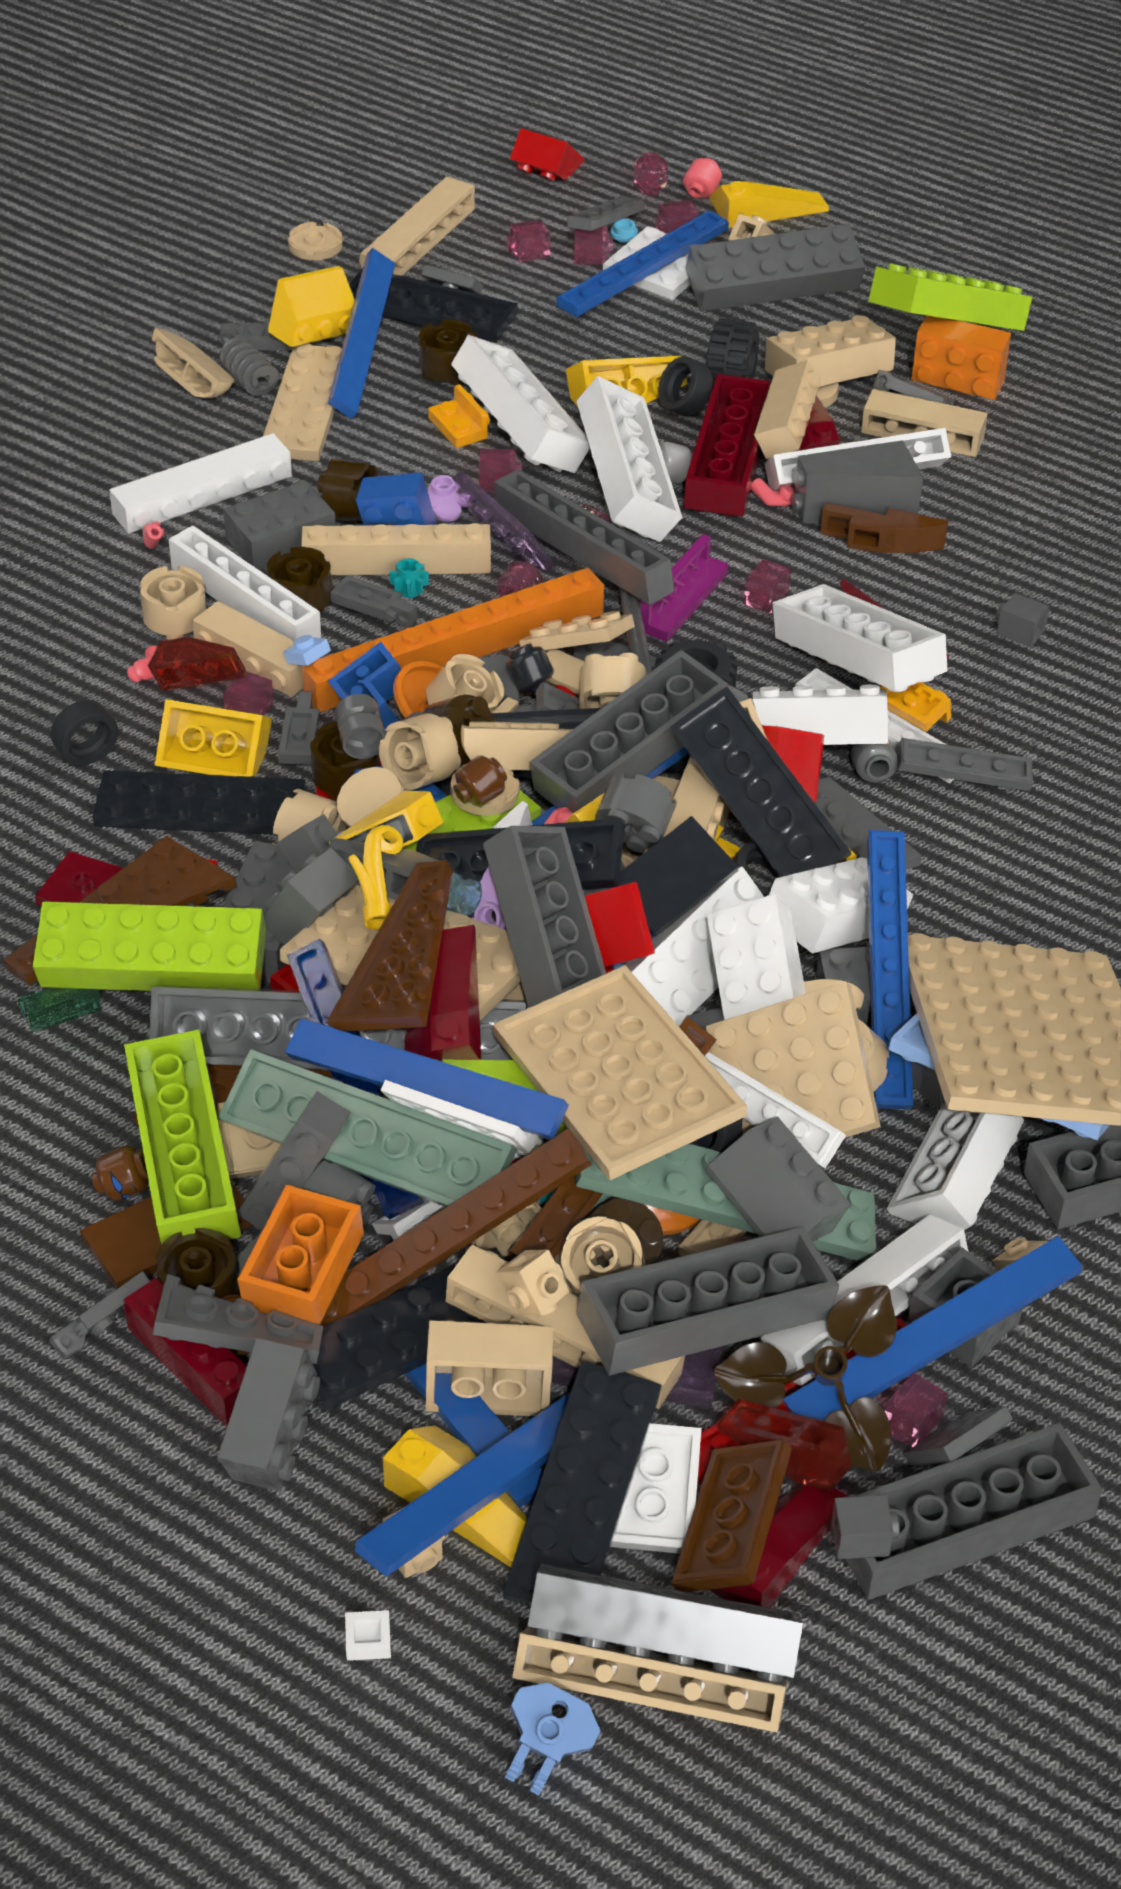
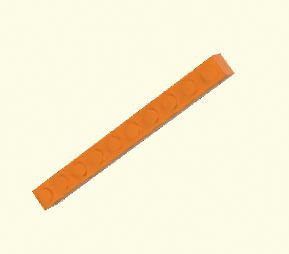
M588 567L319 658L308 666L302 665L303 691L313 693V708L319 709V713L335 708L341 701V698L328 680L379 642L383 643L401 669L415 661H428L444 666L457 654L483 657L520 644L519 641L530 635L529 630L543 627V623L547 621L561 619L562 624L571 623V619L579 616L590 615L591 619L603 614L604 584Z

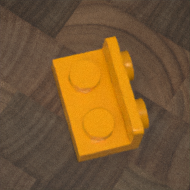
M460 384L454 386V400L428 408V418L456 449L488 438V425L490 424L488 412L481 408L474 400L472 394L468 393Z
M922 682L910 685L901 692H892L884 686L880 687V689H886L887 710L925 732L939 719L945 723L951 719V699L940 690H934Z

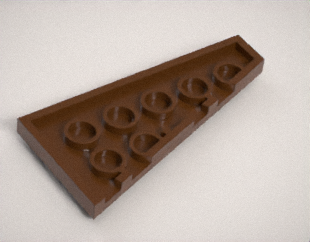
M165 836L79 903L184 906L193 902L197 906L207 901V894L222 887L226 892L237 887L231 874L172 838ZM37 935L3 960L7 970L28 985L38 981L33 969Z
M447 860L420 862L415 865L330 1014L327 1023L331 1028L341 1031L426 1027L453 870Z

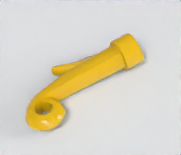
M380 825L372 828L367 834L364 844L363 865L356 855L349 856V862L358 877L364 896V925L371 930H379L392 907L388 902L381 852L386 854L400 853L404 844L399 831L389 825Z

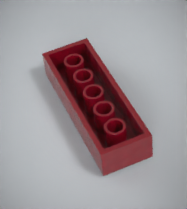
M717 374L685 480L684 508L699 512L707 511L728 516L744 517L751 493V484L754 482L762 453L754 434L772 381Z

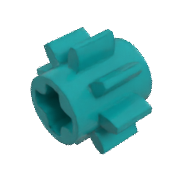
M403 559L395 564V570L389 572L390 584L394 585V591L401 593V596L405 598H413L420 593L422 594L423 586L429 585V572L425 571L424 564H420L416 559Z

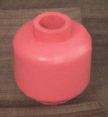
M710 158L695 159L684 175L683 184L692 197L710 198V194L717 189L721 182L722 173L714 160Z

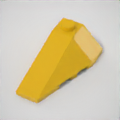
M735 181L731 184L720 185L710 194L709 198L718 214L729 221V228L734 227L739 214L750 218L752 215H756L766 221H773L829 211L828 204L819 192L747 181Z
M681 356L580 361L566 369L570 398L578 407L577 400L595 378L599 376L644 397L646 403L659 398L658 387L663 371L670 362ZM686 378L682 382L681 387L687 385Z
M435 1425L409 1429L383 1457L384 1487L412 1503L477 1456L466 1444ZM505 1492L458 1525L453 1531L504 1564L512 1567L528 1518Z

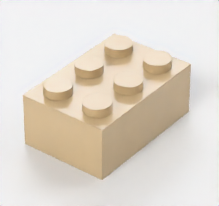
M452 1320L429 1321L426 1411L439 1412L438 1406L434 1402L436 1373H452L451 1390L454 1394L463 1398L480 1396L495 1415L536 1416L550 1405L553 1326L497 1324L494 1322L470 1323Z

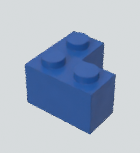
M423 473L365 477L362 479L356 502L363 525L393 523L394 525H436L437 522Z
M379 642L328 680L341 700L353 694H365L374 698L379 707L384 730L390 724L399 721L386 701L394 696L393 684L401 667L382 642Z

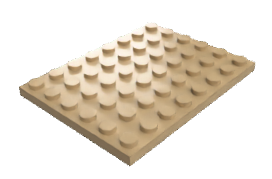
M921 933L908 935L910 992L947 1109L1121 1126V987L1107 955H1102L1095 951H1088L1086 953L1070 952L1063 948L1040 949L1026 944H1018L1016 946L1002 945L989 940L972 942L964 941L957 937H948L946 939L934 938Z

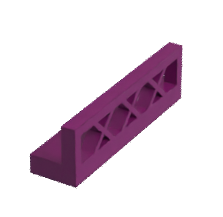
M702 534L671 568L674 592L651 605L641 601L645 634L668 642L728 574L729 564L710 557V536Z

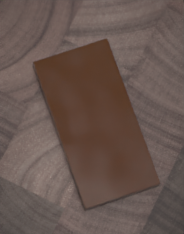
M231 1183L237 1212L244 1199ZM152 1197L80 1230L81 1239L116 1289L142 1271L147 1277L156 1273V1254L161 1246V1241L157 1229ZM237 1215L240 1231L253 1226Z
M786 1439L712 1450L671 1582L676 1590L692 1592L754 1584L792 1451Z

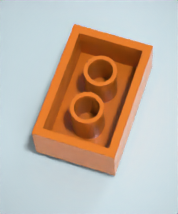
M926 315L917 331L912 381L995 400L1005 380L1011 333L959 320Z
M286 1185L238 1278L241 1299L253 1302V1306L259 1312L265 1314L276 1310L320 1325L363 1237L364 1229L361 1206Z

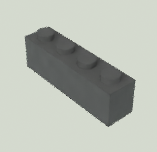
M316 1091L253 1184L237 1211V1215L263 1231L285 1186L303 1187L335 1141L350 1111Z

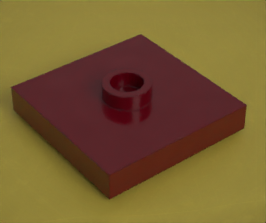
M69 851L35 895L36 905L42 906V902L79 903L100 887V885L121 871L123 867Z

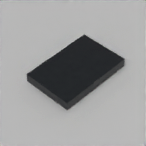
M690 816L620 872L618 886L637 882L649 930L656 937L737 873L739 867L694 817Z

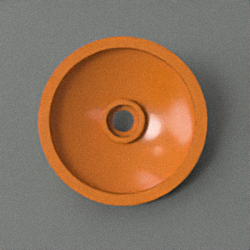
M415 661L405 665L396 675L393 693L397 706L405 719L412 713L423 712L429 706L426 688L443 668L442 665L428 661Z

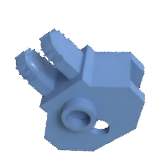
M548 1682L519 1688L510 1710L521 1733V1738L518 1742L520 1747L505 1778L514 1782L520 1776L525 1766L524 1761L529 1751L545 1758L541 1769L536 1772L531 1782L532 1787L530 1791L539 1796L554 1765H558L563 1756L590 1751L593 1748L600 1729L589 1704ZM554 1705H562L565 1708L566 1716L564 1718H557L553 1715L552 1707Z

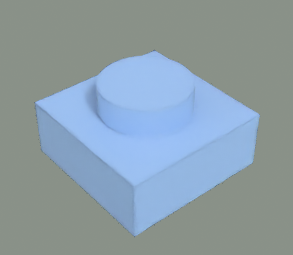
M304 635L293 641L294 645L283 651L288 664L308 666L330 652L331 649L327 639Z

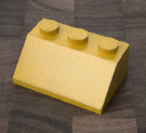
M336 266L278 279L268 332L290 347L346 334L355 300L343 268Z
M165 700L155 766L207 775L256 777L267 752L272 718L258 714Z

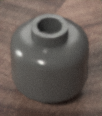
M889 739L888 744H854L852 747V763L856 772L863 780L879 783L890 778L897 770V753Z

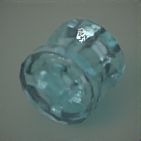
M453 873L447 908L452 909L455 907L458 913L470 915L480 903L482 886L477 880L470 878L464 880L460 874Z

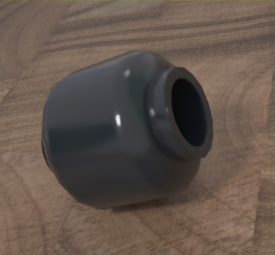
M528 643L508 654L510 660L507 661L505 668L519 691L530 689L531 693L535 694L543 682L549 684L547 680L554 674V667L543 647H533L532 643Z

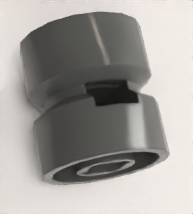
M353 694L343 698L336 706L335 718L344 751L347 755L358 759L371 758L379 753L380 740L385 739L386 736L377 702L374 698L365 694Z

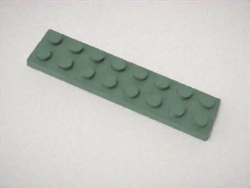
M250 1049L218 1116L224 1123L281 1144L316 1091L350 1111L335 1141L321 1160H326L329 1163L335 1162L355 1173L444 1207L449 1206L508 1168L517 1152V1149L511 1144Z
M686 1144L617 1178L609 1180L583 1148L592 1165L576 1175L577 1187L757 1234L705 1170L722 1152ZM834 1183L851 1203V1206L833 1232L813 1241L817 1250L865 1262L876 1254L874 1193Z

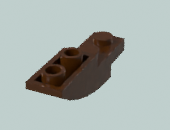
M826 502L822 510L820 534L846 539L847 548L881 553L927 552L944 549L948 520L888 508L886 515Z

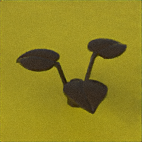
M886 1285L866 1287L847 1295L837 1302L829 1313L827 1332L833 1340L844 1343L842 1347L826 1346L821 1348L816 1353L813 1363H807L805 1367L789 1375H784L787 1363L781 1351L768 1343H750L736 1350L728 1359L715 1367L714 1375L723 1391L739 1405L754 1411H768L780 1406L784 1402L783 1399L786 1395L784 1383H791L809 1373H813L814 1378L820 1384L835 1387L839 1404L842 1410L830 1413L824 1421L822 1439L826 1450L834 1459L843 1464L871 1472L881 1470L887 1460L891 1446V1428L888 1416L884 1409L871 1398L863 1397L857 1399L849 1406L842 1380L845 1377L848 1364L845 1354L848 1353L850 1348L857 1355L869 1358L883 1354L893 1344L897 1331V1321L891 1301L890 1289Z

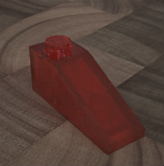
M189 636L160 641L148 664V668L162 691L243 678L248 674L234 647Z
M738 1399L717 1423L718 1431L739 1445L786 1439L792 1451L785 1475L801 1484L831 1492L852 1467L843 1426Z

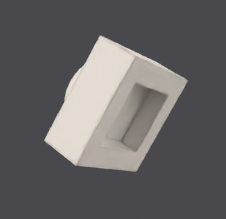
M389 1610L345 1613L347 1661L391 1658Z

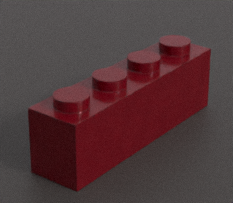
M154 1278L123 1299L127 1328L228 1427L247 1366L228 1348H214L207 1344L184 1340L175 1341L167 1337L153 1335L154 1324L164 1285Z

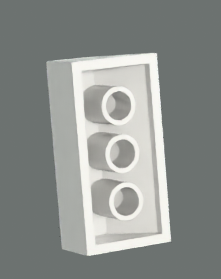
M831 685L827 686L826 690L813 691L811 686L793 687V691H780L779 687L767 686L761 687L759 689L760 692H753V702L761 725L779 726L824 734V745L888 744L886 689H880L879 685H862L860 690H846V686Z
M946 1103L942 1104L887 1207L889 1213L915 1224L930 1214L964 1230L971 1227L977 1220V1213L984 1199L991 1192L990 1187L1004 1166V1160L1011 1146L1017 1140V1134L1024 1122L1022 1116L949 1110Z

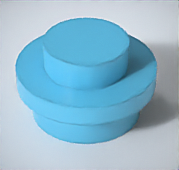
M620 219L614 222L610 234L619 243H628L638 235V229L635 227L634 221Z

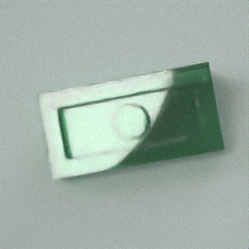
M49 988L18 999L19 1008L31 1033L101 1011L98 989Z

